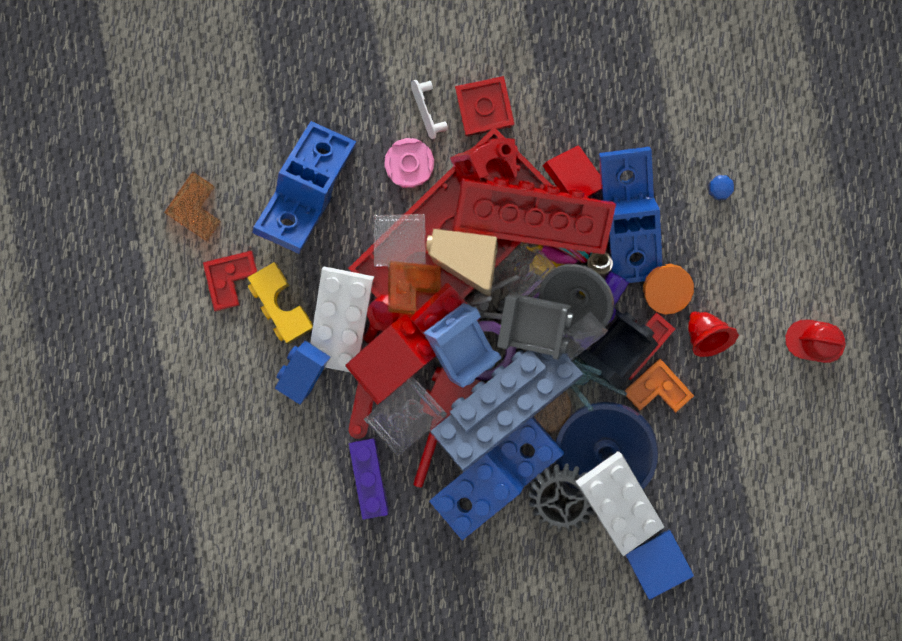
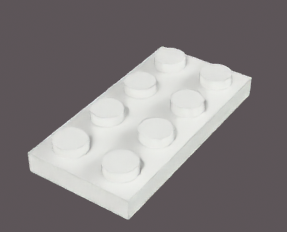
M323 267L310 344L331 357L325 366L326 368L350 372L345 365L361 351L367 320V309L370 303L374 280L373 276Z
M619 452L576 481L618 551L623 556L664 528L630 467Z

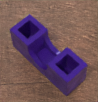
M376 438L350 442L349 449L362 520L388 515L389 508L381 477Z

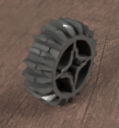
M568 463L565 464L563 470H560V466L555 464L554 472L549 467L545 468V475L542 473L536 476L537 481H532L531 483L533 490H530L528 494L532 498L529 501V506L535 508L532 512L533 516L541 515L539 518L540 524L545 521L548 522V530L553 525L557 526L558 533L562 531V527H566V530L571 532L572 525L580 529L582 527L581 521L588 523L590 520L589 515L593 516L595 514L576 483L578 479L587 474L584 472L578 475V466L573 471H570ZM556 482L555 491L550 492L547 496H543V490L549 484ZM566 482L572 483L577 488L568 487ZM560 490L561 494L565 495V498L568 497L566 506L565 502L561 501V498L558 499L560 495ZM584 500V504L579 510L570 513L571 505ZM550 508L558 509L560 514L552 511Z

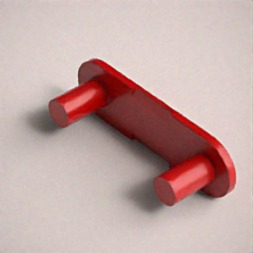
M359 382L349 424V434L355 439H361L367 434L374 401Z

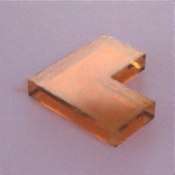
M194 172L190 174L164 212L205 241H208L221 222L201 208L214 186Z
M390 261L388 264V312L414 314L416 311V291L437 293L441 289L440 266Z

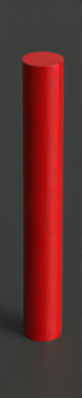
M435 415L430 431L444 420L442 416ZM429 432L413 483L414 486L420 488L424 485L437 444V440L431 432Z

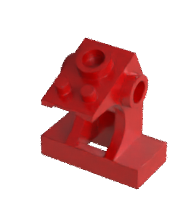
M511 138L491 139L463 153L450 157L460 181H462V178L473 180L488 175L485 166L490 160L498 164L506 179L517 177V171H520V166L516 165L518 148L515 145V139Z

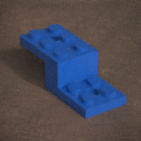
M310 121L279 171L276 191L254 225L253 233L300 254L331 200L334 183L354 150L356 141ZM322 148L327 150L329 153L321 154L317 150ZM289 219L294 224L286 226L282 224L281 220Z
M650 147L599 153L602 201L614 202L616 204L609 234V252L613 260L611 271L626 279L629 283L645 281L653 269L662 267L660 209L654 199L652 150ZM626 170L632 171L633 176L627 181L620 179L622 172ZM639 252L642 254V258L637 262L629 260L633 253Z
M533 416L465 472L461 473L432 497L429 502L460 539L464 540L517 497L525 485L559 459L564 452ZM526 443L531 444L535 449L534 455L525 456L521 451L522 445ZM461 498H468L472 502V509H462L459 505V500Z

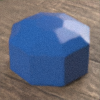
M727 175L716 176L708 184L709 194L715 200H726L734 192V183Z

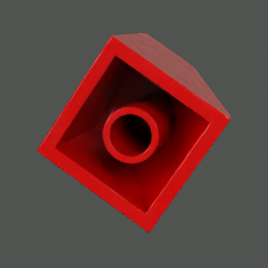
M405 314L385 329L345 366L378 405L436 357V354L425 336Z

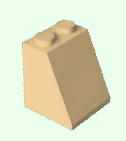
M433 229V236L428 235L426 251L431 256L433 263L484 295L491 296L498 247L497 237Z

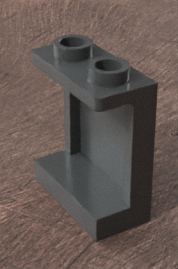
M510 293L505 299L497 347L508 349L512 346L552 355L553 359L558 360L562 353L566 354L568 350L569 339L565 337L567 328L571 329L574 314L570 313L571 305Z

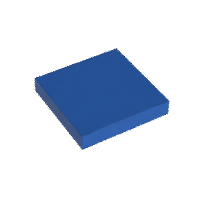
M670 530L644 542L625 555L649 600L694 577Z

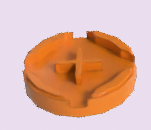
M665 264L666 266L657 267L648 274L643 284V292L647 304L656 312L674 314L684 309L691 301L694 293V283L690 274L681 266Z

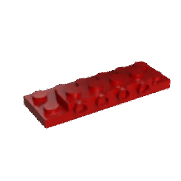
M494 177L493 181L486 180V182L462 178L453 225L454 232L493 236L505 240L605 254L616 208L614 202L589 199L587 196H584V191L569 189V193L559 192V187L544 185V189L534 188V183L519 181L518 185L508 184L509 180L502 177Z

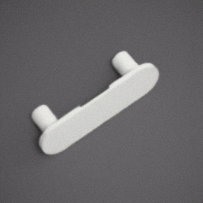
M413 80L411 82L412 92L427 133L431 139H435L436 133L445 131L448 127L446 122L434 124L425 105V98L422 92L432 90L433 85L431 81L419 84L417 80Z

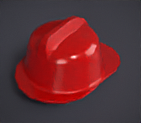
M799 320L788 328L785 335L788 350L794 356L805 360L831 363L838 360L845 349V337L842 331L837 326L826 322Z

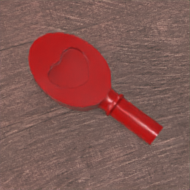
M388 295L379 296L367 309V317L370 322V326L364 335V340L367 343H371L374 340L378 331H384L399 318L398 304Z

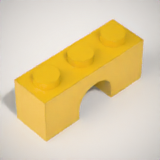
M275 262L248 277L251 282L248 285L249 290L255 299L257 297L261 299L264 305L260 308L268 320L272 318L277 327L273 330L281 342L285 340L286 343L290 344L312 331L313 324L303 307L298 306L291 311H283L278 306L277 298L279 293L290 285Z

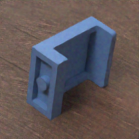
M465 303L424 332L449 380L460 387L473 383L476 377L484 371L491 369L501 359L500 354L491 348L477 321L481 317L477 308Z

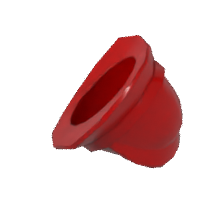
M695 311L691 312L689 316L688 331L691 338L692 351L696 356L708 357L721 353L735 344L739 337L735 328L729 327L726 322L721 321L713 314Z

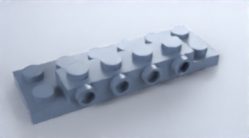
M523 350L518 351L511 358L512 363L506 368L502 365L495 369L491 374L493 378L486 384L483 381L476 384L471 390L473 394L467 399L463 397L457 399L451 406L453 410L450 411V416L430 431L431 434L459 468L465 472L583 377V373L566 354L562 353V356L556 360L553 359L552 355L530 350L526 352Z

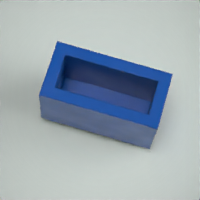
M304 341L299 347L294 346L287 356L290 362L287 366L284 365L276 376L279 381L274 389L301 405L311 393L331 357L307 341Z

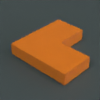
M660 358L623 391V394L639 411L657 395L675 413L694 397Z

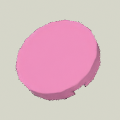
M405 138L395 142L385 156V169L388 177L394 184L402 188H415L429 180L434 170V158L429 147L422 143V141Z

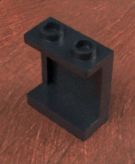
M615 309V317L617 319L589 351L581 346L575 354L587 367L615 389L619 390L659 344L652 337L655 333L645 324L639 326L636 324L637 320L626 311L623 314Z

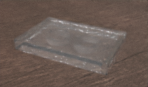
M412 376L367 415L364 420L387 446L399 456L439 423L447 413Z

